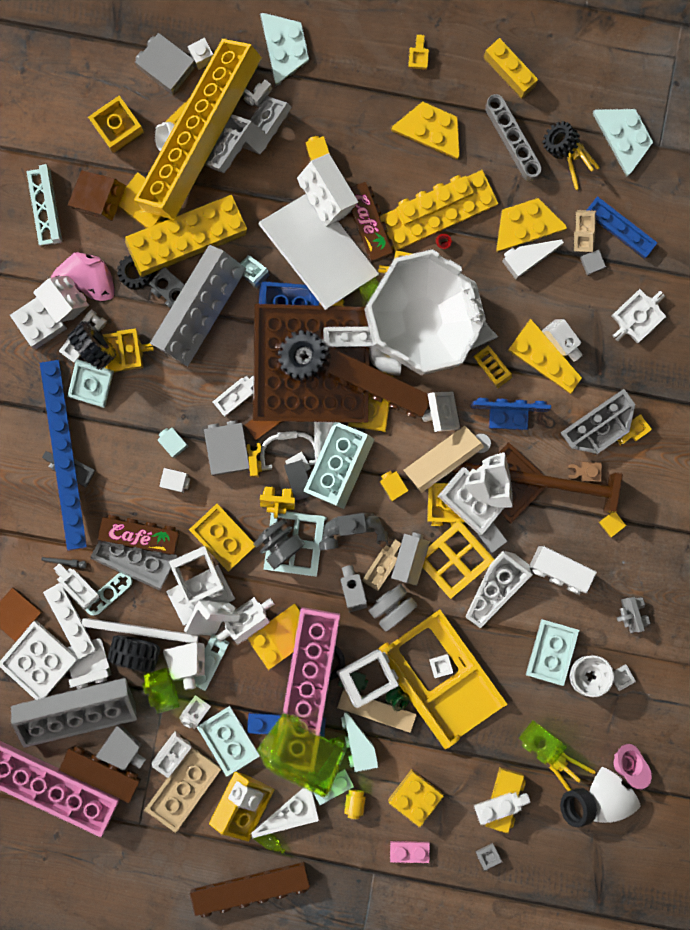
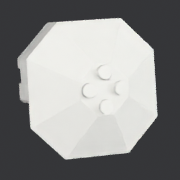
M434 250L395 258L364 309L374 347L420 375L458 367L464 361L468 351L479 335L478 332L486 321L476 282L461 274V266L451 260H446Z

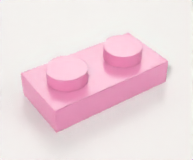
M390 841V862L429 863V842Z

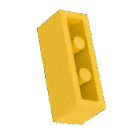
M500 38L485 50L484 59L521 99L536 86L538 81L536 76Z
M499 767L491 799L510 792H516L517 796H519V792L523 791L526 780L523 779L524 776L521 773ZM511 814L484 825L485 827L508 833L509 828L512 829L514 826L515 817Z

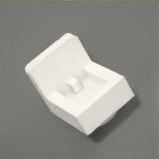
M236 781L228 799L241 808L256 811L264 794L259 790L246 787L241 782Z

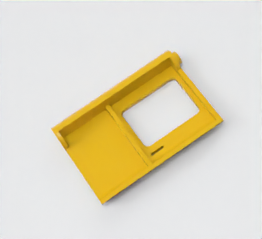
M441 610L427 617L391 644L386 642L378 648L382 653H386L389 659L387 664L390 670L393 669L397 674V683L409 697L411 703L444 749L455 744L462 735L499 709L508 705ZM426 628L432 630L459 669L457 673L431 691L425 688L399 651L400 646Z

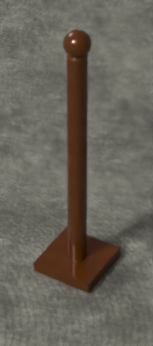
M464 462L451 472L457 474L462 467L471 472L472 469L477 470L482 464ZM509 469L512 482L605 497L603 512L614 513L617 511L623 478L622 473L615 472L609 474L608 486Z

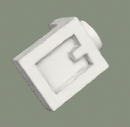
M266 80L262 84L258 83L254 88V94L245 89L243 99L252 106L254 104L259 107L264 98L272 91L271 84Z
M195 695L179 719L182 720V724L187 728L195 729L211 706Z

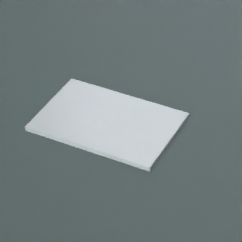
M307 194L258 223L325 310L379 275L338 221L325 226L323 221L320 220L316 209L310 203Z

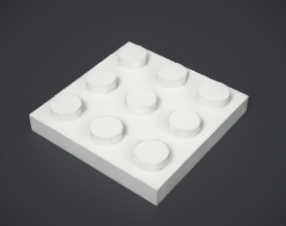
M36 620L33 621L0 660V668L37 700L48 696L77 662L78 658Z

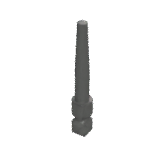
M46 557L41 559L42 561L71 565V567L76 568L78 566L83 569L87 567L86 561L79 562L74 559L65 560Z

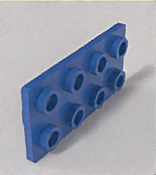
M477 398L471 404V409H490L489 428L528 430V411L548 412L552 405H547L546 401H535L533 404H527V400H516L514 403H508L507 399H497L495 402H489L488 398Z

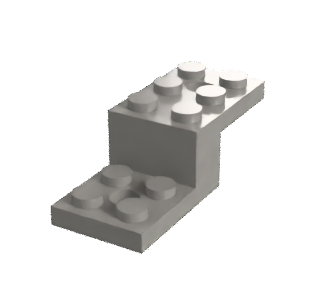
M266 96L250 120L231 114L204 165L225 173L242 148L261 154L272 136L277 132L282 121L288 116V112L292 107L287 102Z

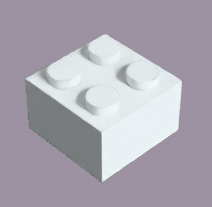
M67 275L48 278L33 292L56 323L75 319L89 306L86 302V297L77 290L74 281Z
M37 297L10 315L29 345L35 350L67 329L63 322L56 323Z

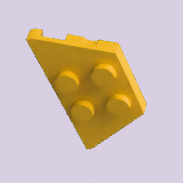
M422 102L391 128V131L458 160L457 117Z
M539 198L503 209L501 211L496 251H503L564 231L567 227Z

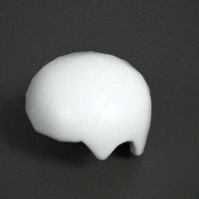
M163 122V124L156 127L155 142L159 151L162 150L175 126L172 122Z

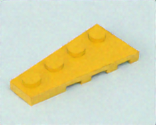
M531 319L508 349L509 352L569 394L572 393L582 379Z

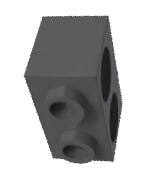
M165 267L149 283L152 287L150 291L158 298L162 296L166 300L165 304L170 309L175 302L173 301L174 294L180 293L185 286ZM161 281H168V286L165 289L159 288Z

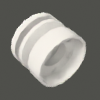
M592 655L576 660L570 668L569 678L571 685L578 693L596 697L603 695L610 689L614 675L611 666L606 660ZM593 671L592 675L595 677L588 681V677L585 675Z

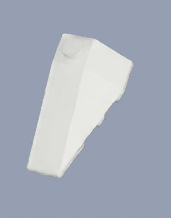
M503 551L490 564L466 614V618L481 628L532 576L529 564L516 554Z

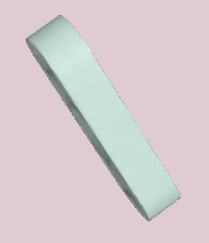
M123 573L117 574L97 592L101 600L106 602V604L100 603L97 606L98 611H91L90 608L92 606L86 609V612L90 615L100 614L131 587L132 578ZM120 577H127V585L119 586L118 589L121 591L118 593L116 587L111 584L114 582L117 585L121 581ZM111 588L114 591L112 599L104 597L105 589Z

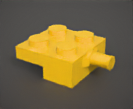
M136 328L103 334L108 339V342L112 344V348L116 351L115 353H117L116 357L105 367L114 370V372L143 368V352L154 351V346L150 343L141 344Z

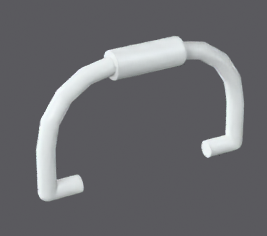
M297 431L280 432L277 435L270 436L261 446L260 461L262 470H272V465L265 466L264 458L265 449L271 441L304 437L313 444L315 450L314 438L306 433ZM315 458L316 460H309L310 465H315L318 458Z

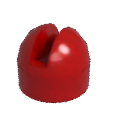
M440 234L436 238V245L441 249L449 248L452 243L451 237L447 234ZM447 238V242L439 244L438 241Z

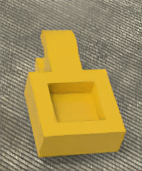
M417 35L416 47H410L408 68L427 70L429 49H423L424 35Z
M640 414L632 420L630 431L618 439L617 442L621 445L630 438L637 441L652 429Z
M257 443L258 448L256 451H251L250 444H247L246 447L249 454L251 478L259 477V472H262L261 461H257V455L261 452L260 443Z

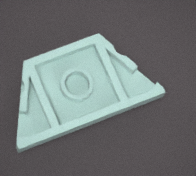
M261 13L275 84L279 85L282 80L289 75L291 76L299 67H302L309 61L301 22Z
M635 109L593 111V115L625 175L629 176L653 143Z

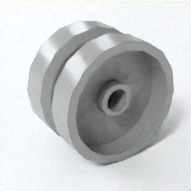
M401 584L386 592L368 610L374 618H378L386 613L379 622V625L385 632L418 606L412 597L405 599L401 603L399 602L407 592Z

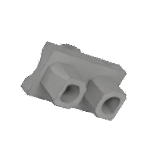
M630 597L621 599L623 608H620L622 616L617 617V621H623L625 627L629 628L630 633L645 631L644 628L650 625V621L647 615L640 616L639 609L645 607L643 598Z

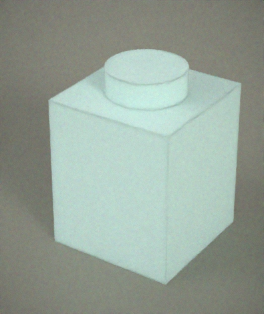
M166 428L159 434V443L172 458L177 457L188 447L186 442L173 428Z

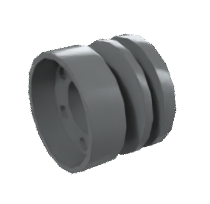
M285 519L269 526L253 544L258 548L264 543L265 546L259 552L261 554L268 550L271 552L266 561L274 570L305 545L298 534L290 538L287 536L292 530L291 526L284 531L282 530L287 524Z

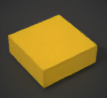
M616 512L608 514L599 521V524L609 537L614 536L626 526Z

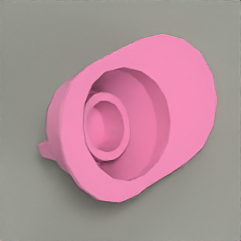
M632 744L623 745L614 755L615 770L618 774L624 776L632 787L636 789L648 787L652 778L648 764L637 747Z

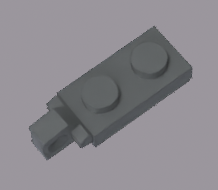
M45 451L42 458L50 463L49 468L55 471L53 454ZM74 459L77 483L87 488L96 471Z

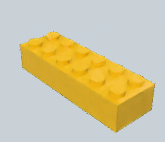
M229 195L176 216L175 220L169 219L126 236L125 243L140 277L163 269V267H168L205 252L209 245L217 247L245 236L247 228L233 196Z

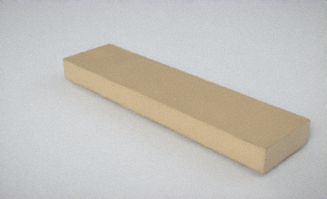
M345 689L342 691L337 706L339 709L411 733L417 715L404 709L395 711L392 705L374 699L356 708L353 706Z

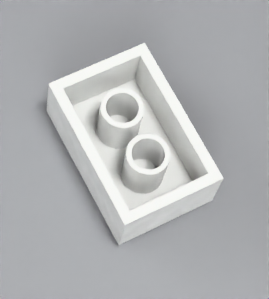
M329 153L312 160L297 177L299 185L304 189L310 203L316 209L320 220L323 221L325 226L343 219L358 203Z
M538 546L529 565L533 569L532 573L544 578L548 576L550 577V582L558 586L567 585L568 591L579 595L581 592L587 593L596 574L595 571L544 546Z

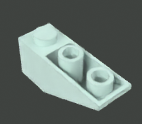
M347 711L344 712L345 717H341L343 729L347 728L348 736H345L346 747H351L352 755L348 756L350 767H354L355 772L378 768L374 745Z

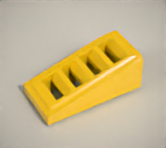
M489 345L473 356L497 389L512 379L511 372ZM488 354L491 355V356H490L488 359H486L484 362L481 361V359H483V358H484L485 356H487ZM495 360V363L488 368L486 367V365ZM499 366L500 369L492 374L491 371ZM503 372L505 373V374L502 375L500 378L496 379V378H497L499 375H501Z

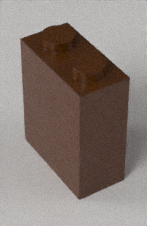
M81 170L68 206L80 213L113 221L126 185L115 178Z

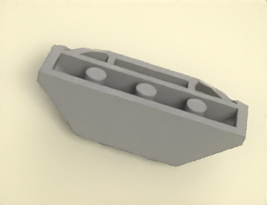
M623 389L563 430L561 434L571 449L598 454L630 431L635 403L625 389Z

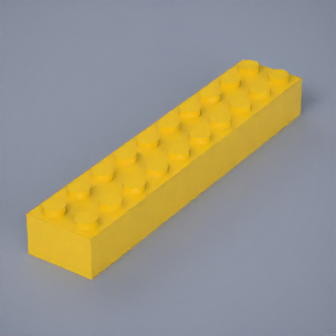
M227 39L221 40L134 199L145 212L175 220L262 59L251 44Z

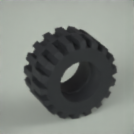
M117 635L113 636L107 660L120 667L142 672H153L156 668L160 647L145 640Z

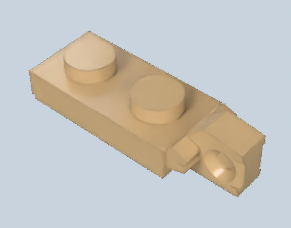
M395 539L390 547L386 545L384 549L382 548L362 580L364 583L379 591L396 564L397 550L401 546V542Z

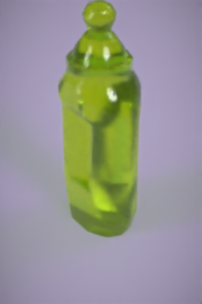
M271 833L253 838L268 850L281 851L282 854L285 853V849H282L277 837Z

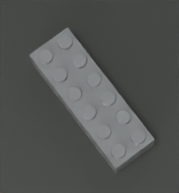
M209 245L150 344L188 367L246 271V268L225 251Z
M126 678L11 706V724L23 748L137 720L136 702Z

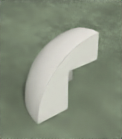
M505 453L493 455L483 460V465L480 468L471 470L467 476L465 486L474 498L494 507H513L511 479Z
M601 767L597 773L590 793L597 805V816L594 821L608 823L631 816L641 806L634 791L626 789L621 784L622 779L604 767Z

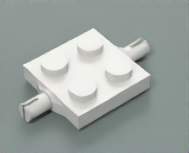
M639 289L612 315L620 326V329L613 334V337L615 338L620 334L616 338L619 341L627 334L639 343L666 317L658 306V303L665 298V295H661L662 292L659 291L653 298H650Z
M253 597L236 609L240 615L238 622H224L225 630L216 635L217 639L221 642L231 636L238 645L270 623L266 617V610L275 605L272 599L269 598L260 604Z

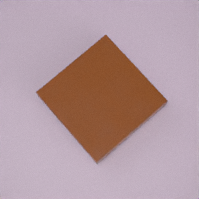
M12 587L0 601V629L17 642L42 612Z

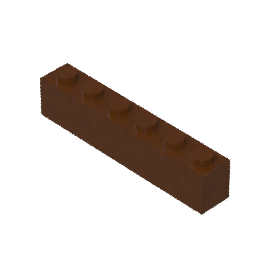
M329 347L330 351L328 353L331 354V359H327V361L330 362L329 367L325 365L324 369L327 371L325 374L321 372L320 375L327 378L331 376L337 378V383L346 387L348 384L354 386V391L365 395V392L372 395L371 398L380 403L386 401L389 403L388 406L397 411L403 409L406 411L407 416L414 419L424 416L429 404L427 393Z
M304 861L193 888L190 891L195 916L208 917L215 911L220 913L228 912L231 910V907L245 908L250 906L252 902L257 901L258 904L268 902L269 898L276 897L277 899L287 897L289 893H305L307 889H310V882Z

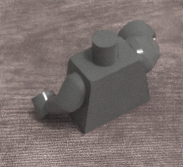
M374 512L338 516L326 523L319 548L320 550L339 548L338 540L334 539V535L338 534L345 536L375 532L377 534V544L379 545L381 541H386L388 544L389 534L387 531H384L379 517L375 516Z

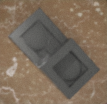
M303 460L285 464L284 467L295 501L312 496L304 492L309 479Z

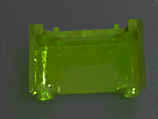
M283 713L257 748V751L265 766L271 772L325 798L332 788L347 750L345 747L346 743L338 737L336 739L331 738L328 741L305 729L301 724V719L296 715L292 714L290 716Z

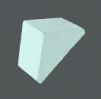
M249 255L240 263L246 268L243 276L256 289L260 286V283L270 276L268 269Z

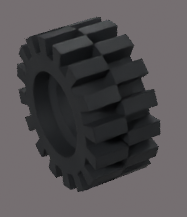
M556 122V126L554 124L551 125L552 129H547L546 132L548 134H544L543 147L556 159H563L564 156L566 158L569 157L568 153H574L573 148L577 149L578 145L576 143L580 142L578 139L580 135L568 122ZM563 136H565L564 140L561 143L557 144L558 141Z
M131 255L125 256L123 261L120 260L117 274L125 286L129 289L138 290V288L143 289L145 285H149L148 282L152 281L153 273L137 279L130 278L128 270L131 266L135 265Z

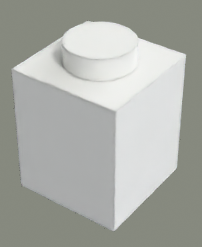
M205 38L188 46L189 53L192 59H194L198 70L209 64L213 53Z
M164 468L159 487L184 493L185 489L188 490L190 478H188L187 473Z

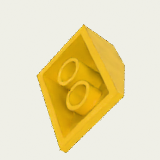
M296 604L269 621L270 623L247 639L268 670L294 652L300 610Z

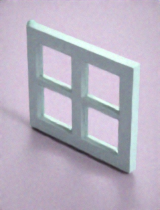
M286 511V514H278V518L295 520L293 536L298 534L300 521L316 523L314 542L303 540L305 545L302 547L313 549L311 567L294 566V554L289 559V565L282 564L274 570L266 561L271 554L268 550L265 555L264 570L317 577L320 557L319 543L322 541L324 521L327 518L325 516ZM271 513L270 526L278 522V519H274V513Z

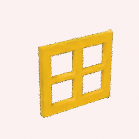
M457 519L452 527L428 547L423 569L451 599L487 569L495 559L465 525ZM459 531L470 544L456 555L446 541ZM440 548L450 561L437 571L426 558ZM474 548L484 561L471 571L460 558ZM454 564L465 577L455 586L451 587L441 574Z

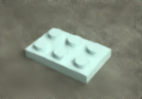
M541 619L526 675L564 686L579 630Z
M231 706L197 726L226 777L260 756Z

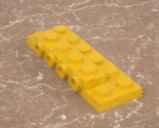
M483 170L467 177L457 175L450 179L451 183L446 185L439 183L429 193L426 190L416 194L415 199L411 201L409 198L404 199L398 203L399 206L396 209L379 216L381 222L384 221L388 230L386 234L388 239L392 240L394 252L498 206V202Z

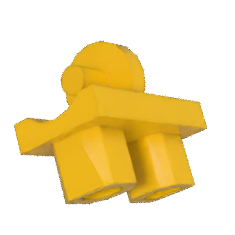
M264 488L263 495H260V507H266L268 513H274V519H278V514H286V510H294L295 498H293L292 489H283L281 497L274 496L275 488Z

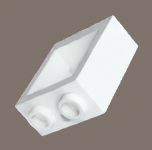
M206 546L169 562L187 605L193 604L195 607L199 600L204 601L203 599L208 596L211 599L222 594L221 590L225 589ZM204 556L217 587L192 598L179 567Z
M375 650L336 671L354 707L359 708L398 686L396 682L398 680L397 674L393 669L390 670L387 664L389 659L385 652L382 653L380 650ZM378 659L389 683L361 698L349 673Z

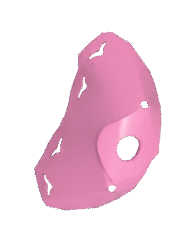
M75 252L56 268L51 276L52 278L58 275H67L74 281L78 291L92 299L105 301L114 298L115 289L112 275L105 262L97 256ZM105 290H106L107 293H109V295H107V294L101 295V294L104 293Z

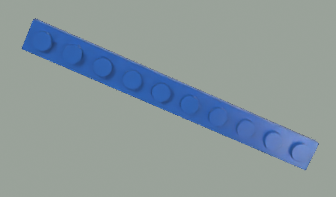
M59 360L41 362L40 370L67 551L87 548L60 364Z

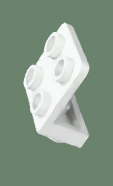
M199 600L184 631L188 635H215L222 621L238 622L240 615L229 602Z
M101 639L92 640L97 651L81 660H77L71 667L72 679L69 680L70 687L76 686L77 689L87 687L88 682L95 681L98 684L107 681L106 677L112 675ZM72 646L67 647L76 656Z

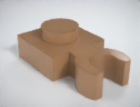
M581 462V468L575 464L568 465V468L575 469L574 475H568L569 479L581 476V482H601L602 462Z

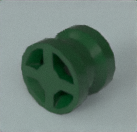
M400 687L391 689L385 696V700L392 704V708L395 711L404 709L410 700L406 694H403V690Z

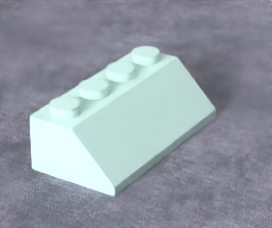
M334 422L304 492L344 509L375 439L366 433Z

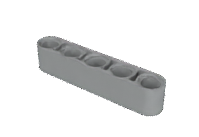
M498 94L491 95L487 100L485 108L489 118L523 178L527 181H535L541 172L539 161L504 99ZM492 102L498 103V104H499V108H497V109L492 108V107L490 106V103H492ZM505 118L509 124L502 125L499 120ZM515 135L518 140L513 142L508 136ZM524 151L527 154V157H519L518 152ZM527 168H534L536 170V174H529L527 172Z

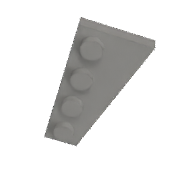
M99 540L91 555V559L157 590H161L172 569L169 562L177 559V555L142 550V548H131Z

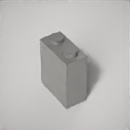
M160 33L150 38L147 48L144 51H140L135 59V64L139 70L172 95H174L196 67L194 59Z
M238 420L227 422L226 426L211 424L208 425V429H204L211 475L250 469L242 423H238Z

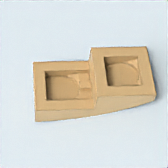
M577 210L574 251L593 252L596 232V211Z

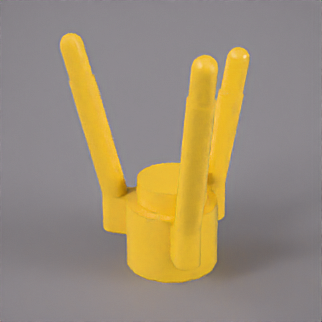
M580 142L576 143L578 145L577 149L573 148L574 153H568L569 157H567L576 190H579L571 158L577 160L581 157L591 172L594 171L591 164L596 169H599V165Z
M558 751L555 752L547 762L551 765L549 768L555 773L567 791L571 790V788L559 771L564 770L577 782L581 780L566 767L568 764L566 760L592 774L596 773L593 769L567 756L564 752L561 754Z

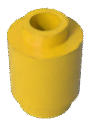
M349 789V794H346L344 813L348 814V818L359 819V816L364 815L366 799L364 791Z

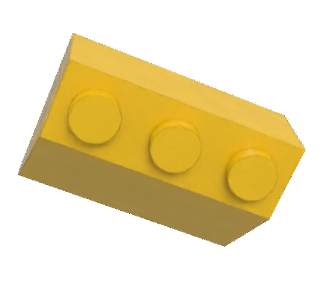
M235 771L209 825L222 835L249 842L252 836L251 833L255 830L275 789L248 775ZM236 781L241 782L246 787L259 790L264 794L256 811L241 808L228 799Z

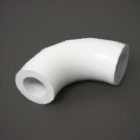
M369 347V360L372 365L383 373L400 376V362L375 347Z

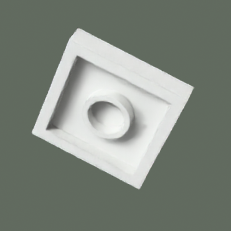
M429 393L430 409L425 411L422 417L423 421L433 420L435 432L459 430L460 425L454 393Z

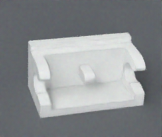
M174 731L152 760V767L169 778L192 748L187 739L184 740L178 732Z

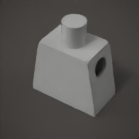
M353 565L343 567L344 578H341L348 611L353 612L368 608L360 575H355ZM350 584H355L356 587L353 588V589H350V588H349V585H350Z
M121 724L116 726L96 756L98 759L123 770L130 763L140 769L146 761L144 757L137 753L142 746L141 743Z

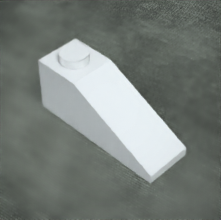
M561 239L521 246L516 250L511 248L504 254L505 258L502 262L513 277L517 279L560 248L564 242Z

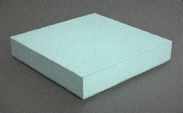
M76 360L67 397L104 408L114 370L107 368L98 370L96 367L91 366L90 363Z

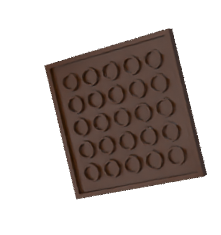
M254 304L253 421L368 423L369 393L365 392V395L354 391V386L349 384L347 387L337 383L338 379L332 376L327 378L320 375L321 378L317 379L314 377L313 382L306 380V383L296 381L280 367L282 365L278 360L281 358L278 352L283 350L280 347L281 343L286 344L285 338L287 336L292 338L291 333L293 332L299 334L300 330L304 332L311 331L324 340V327H369L364 310L365 307L331 306L325 310L323 306ZM330 347L369 366V347ZM306 353L305 356H302L301 358L305 361L306 359H309L310 356H308Z

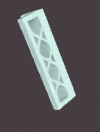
M47 164L39 165V169L27 171L38 242L39 246L61 243L62 236L50 168ZM40 174L42 183L38 187L33 183L32 176ZM40 191L44 193L45 199L42 205L36 201V196ZM43 209L47 211L48 220L46 223L39 220V215ZM48 228L51 239L43 241L42 233Z

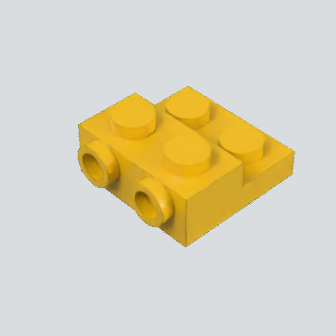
M435 483L428 488L427 522H431V526H443V523H451L452 527L457 519L462 523H466L438 497L448 483Z

